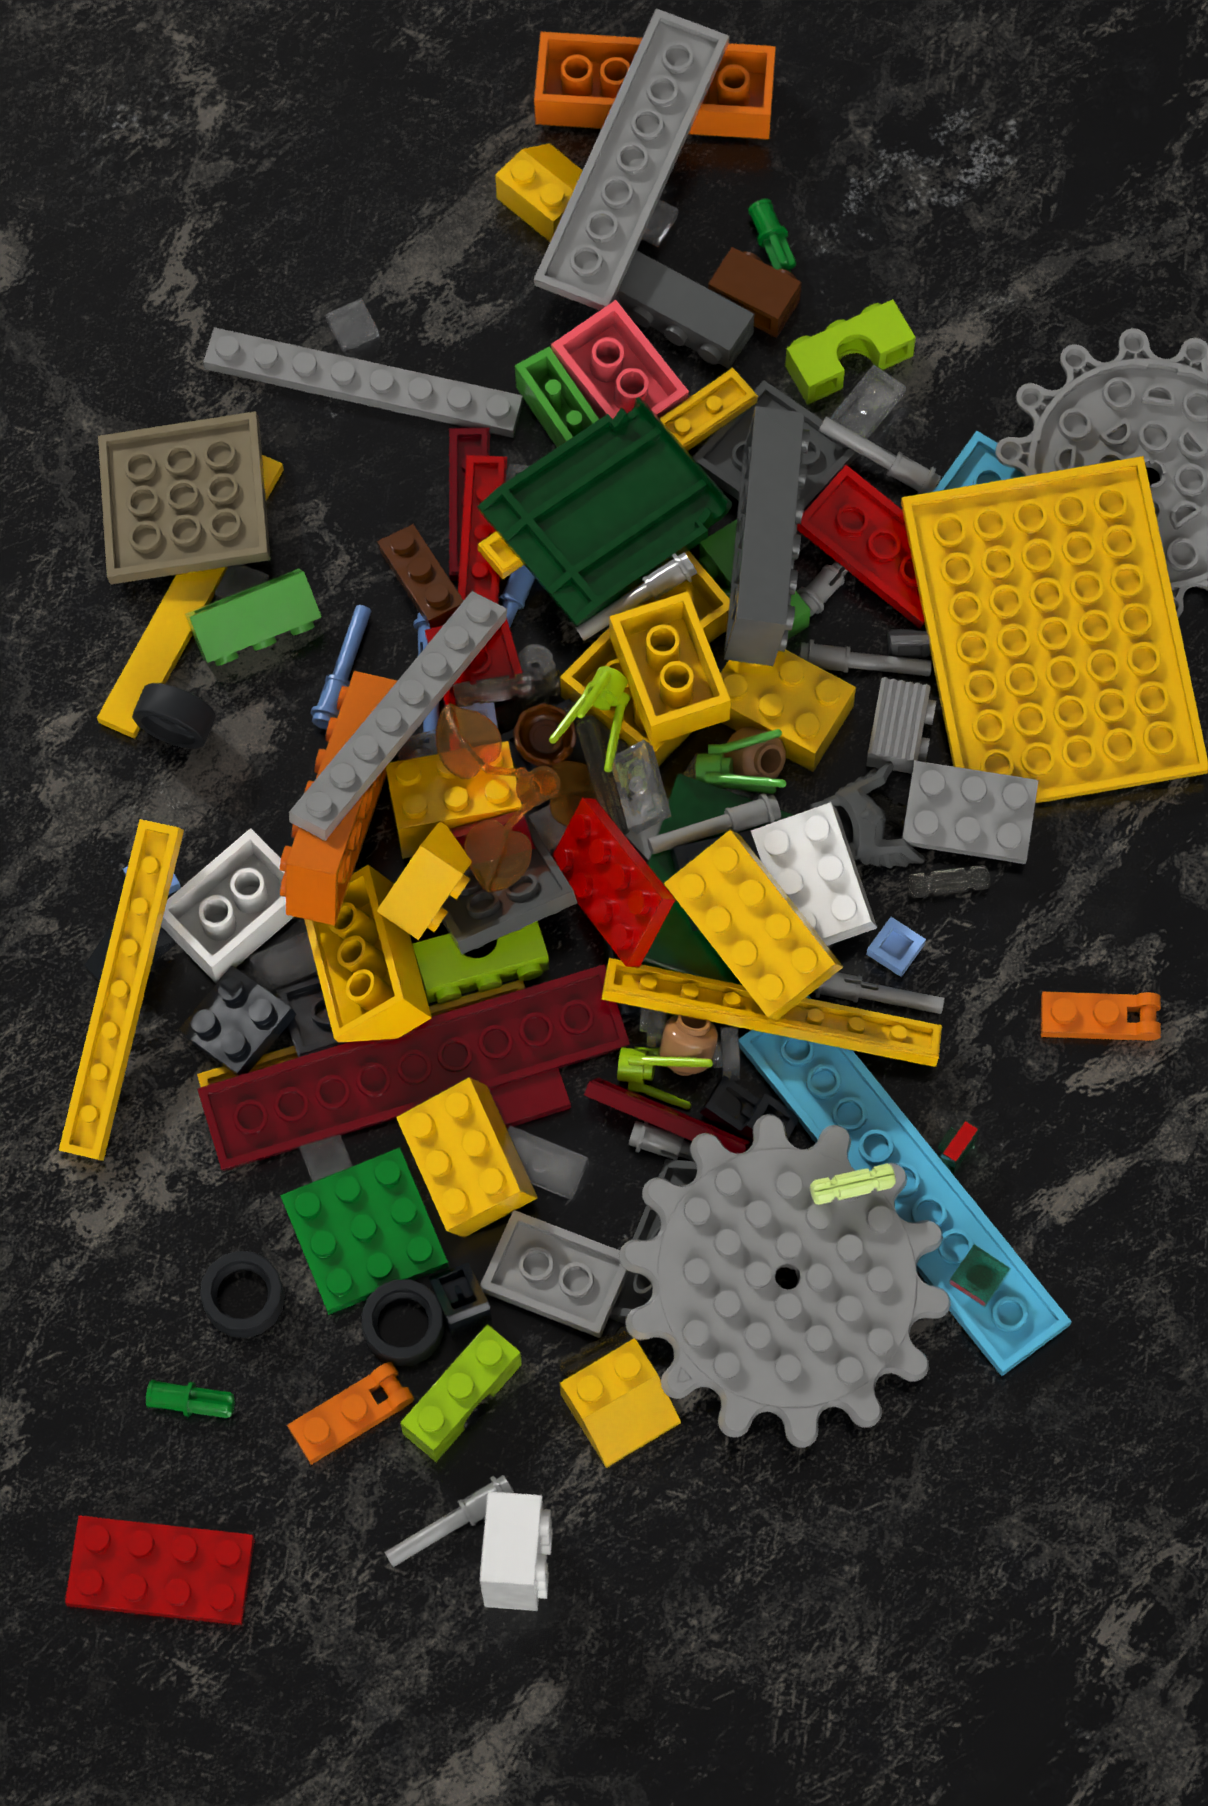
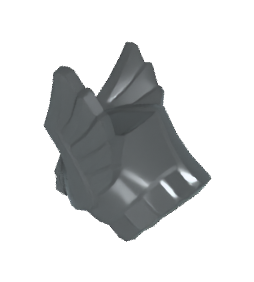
M892 762L886 763L878 770L875 768L870 770L865 776L858 777L854 783L851 782L846 787H841L835 795L823 801L810 804V809L830 802L838 811L854 860H860L865 865H882L892 868L893 866L907 867L909 863L920 864L925 861L924 856L911 847L905 839H883L886 821L883 808L879 807L867 795L886 783L889 774L894 768Z

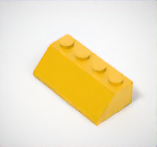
M369 865L353 873L335 926L304 919L333 1036L338 1042L398 1039L432 1019L410 934L377 912V909L394 883Z

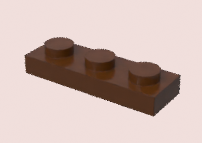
M414 524L377 541L381 554L429 628L444 625L464 600Z

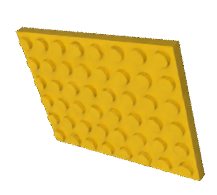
M1144 456L902 497L901 506L926 631L929 637V646L953 767L1038 780L1035 803L1208 774L1207 753Z

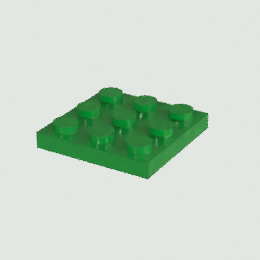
M400 1148L280 1195L328 1315L367 1300L379 1286L392 1280L410 1279L414 1281L449 1267Z

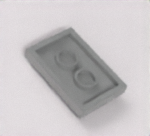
M914 760L902 839H905L913 847L1026 864L1038 780Z
M513 1210L480 1286L485 1294L601 1338L629 1271L619 1261L620 1250Z

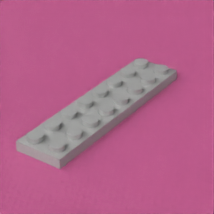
M655 10L534 277V286L597 310H602L614 301L729 44V35L667 12Z

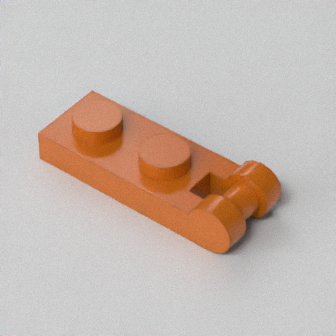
M1042 991L1041 1037L1157 1040L1161 1037V1024L1157 1022L1156 1012L1161 1009V996L1150 992L1130 995ZM1127 1012H1140V1022L1128 1023Z
M392 1362L379 1366L367 1377L287 1425L310 1465L404 1409L414 1401L415 1398L409 1388L402 1387L397 1379L399 1372ZM382 1387L388 1398L377 1404L371 1393Z

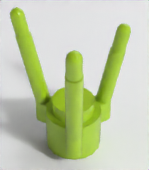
M608 666L599 667L592 682L588 683L581 697L557 726V729L550 736L549 742L555 744L575 718H583L592 705L600 710H610L611 706H615L604 771L610 773L616 755L624 711L631 698L623 692L628 684L627 678L614 668Z
M634 1046V1049L622 1047L619 1055L617 1079L618 1081L628 1082V1090L632 1092L644 1093L671 1105L689 1110L691 1108L690 1102L644 1084L645 1080L653 1081L655 1066L711 1067L713 1061L703 1058L660 1056L659 1047L646 1048Z

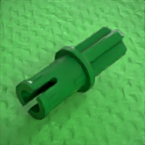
M758 200L748 209L759 234L757 242L760 247L765 248L773 268L791 272V269L796 266V260L786 239L788 231L784 226L780 225L771 200Z
M151 1380L146 1392L147 1408L154 1407L181 1411L185 1417H190L192 1413L229 1418L235 1406L234 1395L231 1392L198 1388L195 1382H189L185 1386Z

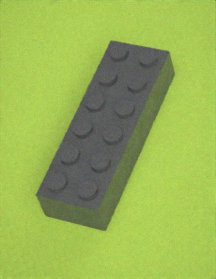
M755 406L743 449L724 654L725 660L773 666L778 651L785 652L788 631H792L795 606L790 605L791 595H795L798 580V570H793L794 559H798L801 544V535L796 533L797 524H801L804 509V500L799 498L800 489H804L807 465L802 463L803 454H807L810 430L803 429L804 413Z

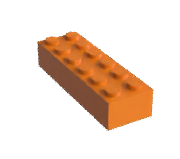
M541 32L534 97L535 124L602 129L643 38ZM728 44L689 134L769 139L776 46Z
M357 671L353 672L349 686H342L337 701V710H340L337 718L331 717L326 732V741L329 742L326 749L320 748L318 751L314 769L317 777L398 680ZM386 767L326 841L293 824L291 836L295 839L292 847L287 845L284 847L280 861V870L285 871L281 882L280 896L286 897V915L335 926L387 775ZM309 780L307 782L305 792L313 784L314 781Z

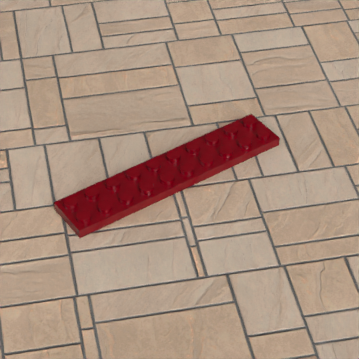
M605 964L433 1016L432 1019L398 1039L348 1042L197 1088L222 1172L396 1119L397 1116L469 1077L487 1085L489 1089L554 1068L559 1069L621 1050L622 1047H629L630 1042L617 1002L602 1000L606 974Z

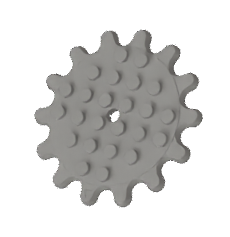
M1131 328L1121 334L1118 356L1110 362L1095 360L1080 345H1069L1063 349L1060 355V362L1067 376L1066 383L1062 388L1047 390L1035 383H1027L1018 389L1016 402L1020 409L1031 417L1034 422V428L1031 434L1026 437H1006L1001 439L995 449L996 457L1003 466L1022 472L1024 476L1144 456L1146 467L1155 469L1160 475V481L1153 483L1150 489L1177 617L1179 618L1183 612V596L1187 589L1200 587L1208 591V344L1202 339L1191 338L1184 342L1180 352L1175 357L1162 359L1157 357L1150 349L1147 335L1139 329Z
M770 1114L763 1115L756 1120L753 1126L752 1146L743 1153L728 1151L721 1141L710 1133L697 1135L690 1145V1153L697 1168L696 1177L693 1182L688 1185L678 1186L663 1178H653L643 1187L642 1198L644 1203L655 1211L660 1218L661 1227L658 1235L650 1240H630L620 1249L619 1261L621 1265L630 1272L639 1273L647 1277L653 1289L650 1300L645 1305L631 1310L627 1315L625 1324L628 1333L633 1338L639 1340L656 1337L668 1341L674 1351V1360L662 1375V1390L666 1395L674 1399L684 1398L699 1387H707L714 1390L721 1400L718 1425L720 1430L728 1437H741L748 1431L753 1419L758 1414L771 1412L781 1418L788 1441L796 1447L805 1448L815 1442L818 1437L819 1415L823 1410L830 1407L844 1410L856 1425L869 1428L874 1426L882 1415V1408L874 1390L875 1383L879 1377L892 1373L907 1381L916 1382L921 1380L928 1372L929 1361L926 1355L911 1342L910 1328L918 1319H939L945 1316L950 1309L951 1302L948 1293L940 1287L923 1282L917 1272L919 1259L924 1254L936 1250L942 1243V1230L933 1221L907 1222L897 1214L895 1200L907 1184V1174L903 1167L892 1162L885 1163L890 1164L894 1170L896 1184L892 1188L877 1191L874 1188L868 1194L838 1200L835 1197L832 1202L820 1205L814 1203L810 1191V1184L814 1180L826 1177L832 1180L834 1175L856 1171L848 1160L851 1137L842 1126L831 1125L826 1127L821 1132L817 1143L808 1149L794 1147L786 1136L784 1123L777 1116ZM781 1267L794 1269L798 1279L797 1286L789 1290L780 1287L775 1279L776 1270Z

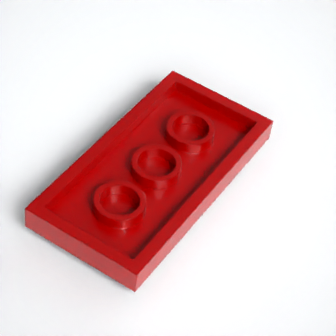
M845 465L804 511L801 524H797V530L921 629L925 621L903 511L849 466Z
M582 797L552 857L574 890L577 904L626 967L639 968L676 899L596 799Z
M78 1516L65 1604L71 1607L242 1625L255 1538L251 1534Z

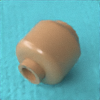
M752 726L740 728L732 734L727 743L766 733L767 731ZM778 737L724 753V756L732 757L734 775L776 779L783 770L786 761V749L782 740Z
M674 1015L666 1021L659 1046V1055L713 1060L718 1040L717 1029L708 1020ZM667 1066L674 1073L682 1076L701 1073L709 1068Z

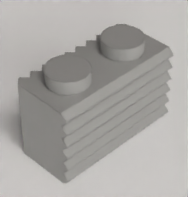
M887 677L881 679L866 766L880 768L886 763L892 762L894 766L893 771L912 774L914 760L926 762L930 738L922 737L924 724H933L936 701L929 700L931 686L920 683L914 684L911 681H897Z

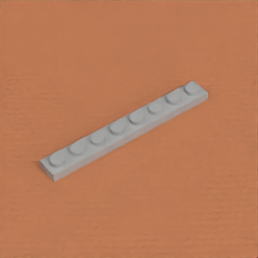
M215 327L203 361L205 370L462 427L490 428V433L512 438L523 405L522 395Z
M472 591L289 811V822L326 841L507 619V608Z

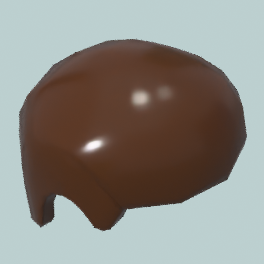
M542 703L530 707L520 714L513 730L515 748L525 761L535 766L548 767L566 760L571 755L577 740L574 721L555 744L549 742L550 736L567 715L563 709Z

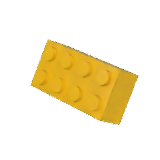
M732 830L726 832L664 883L761 1010L770 1019H780L843 968L842 964L741 835Z

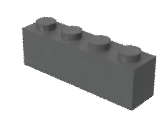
M637 250L614 301L617 300L625 312L638 325L646 328L650 326L663 333L673 344L678 346L685 345L698 352L700 357L706 362L714 365L720 364L728 369L754 332V313Z

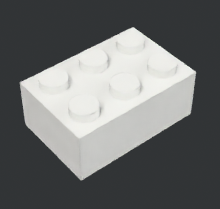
M831 802L751 830L761 862L827 946L877 928L838 811Z
M251 828L167 900L161 927L216 984L231 966L236 968L294 917L286 915V897L280 896L281 882L285 871L280 870L281 858Z
M488 1491L480 1585L485 1607L538 1611L539 1598L547 1599L549 1582L547 1555H551L553 1528H551V1510L543 1509L541 1495Z

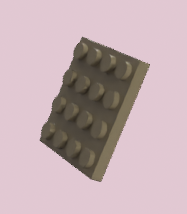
M256 411L98 436L106 570L110 584L271 560L260 423Z

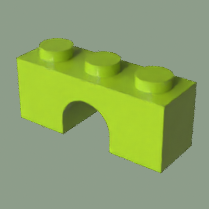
M892 299L882 305L880 303L872 304L866 307L860 315L847 321L844 319L837 320L831 323L825 331L812 337L806 335L796 339L790 347L786 348L785 367L808 405L843 389L845 370L839 361L843 356L850 353L865 355L872 361L876 370L880 372L913 357L916 337Z
M538 921L496 939L497 945L489 955L481 958H471L461 954L450 934L413 943L428 1003L437 1001V1003L441 1004L459 999L462 994L474 990L484 992L501 987L503 982L518 978L520 981H529L541 976L543 971L549 970V959Z
M487 1324L400 1422L403 1435L437 1462L465 1430V1422L478 1404L489 1394L494 1397L522 1365L520 1351Z

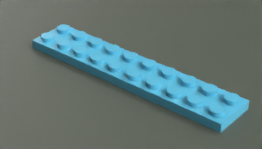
M755 1030L749 1031L738 1039L739 1048L786 1107L794 1112L799 1119L798 1122L815 1143H817L821 1132L826 1127L839 1125L850 1134L851 1146L848 1160L855 1170L868 1168L871 1171L874 1166L890 1162L903 1167L907 1174V1184L895 1200L897 1214L907 1222L933 1221L939 1225L943 1235L940 1246L936 1250L924 1254L919 1259L917 1271L928 1285L940 1287L948 1293L951 1302L949 1311L1001 1376L1070 1326L1071 1320L853 1050ZM952 1280L953 1282H955L956 1284H958L959 1286H961L962 1288H964L965 1290H967L968 1292H970L971 1294L985 1302V1306L981 1305L980 1303H978L977 1301H975L974 1299H972L971 1297H969L968 1295H966L965 1293L951 1285L950 1281Z

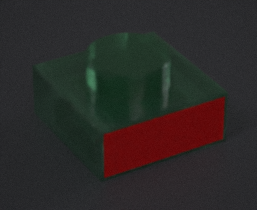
M967 1120L962 1123L958 1131L951 1127L938 1146V1149L942 1151L940 1159L953 1175L977 1141L979 1128Z
M974 1244L950 1278L949 1284L986 1307L1009 1274L1011 1268Z

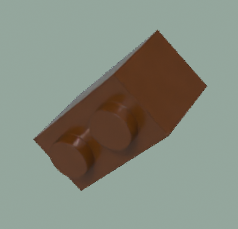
M731 247L708 283V289L754 313V327L777 338L800 302L801 281L797 280L787 270H777L763 263L758 256L751 252H741Z

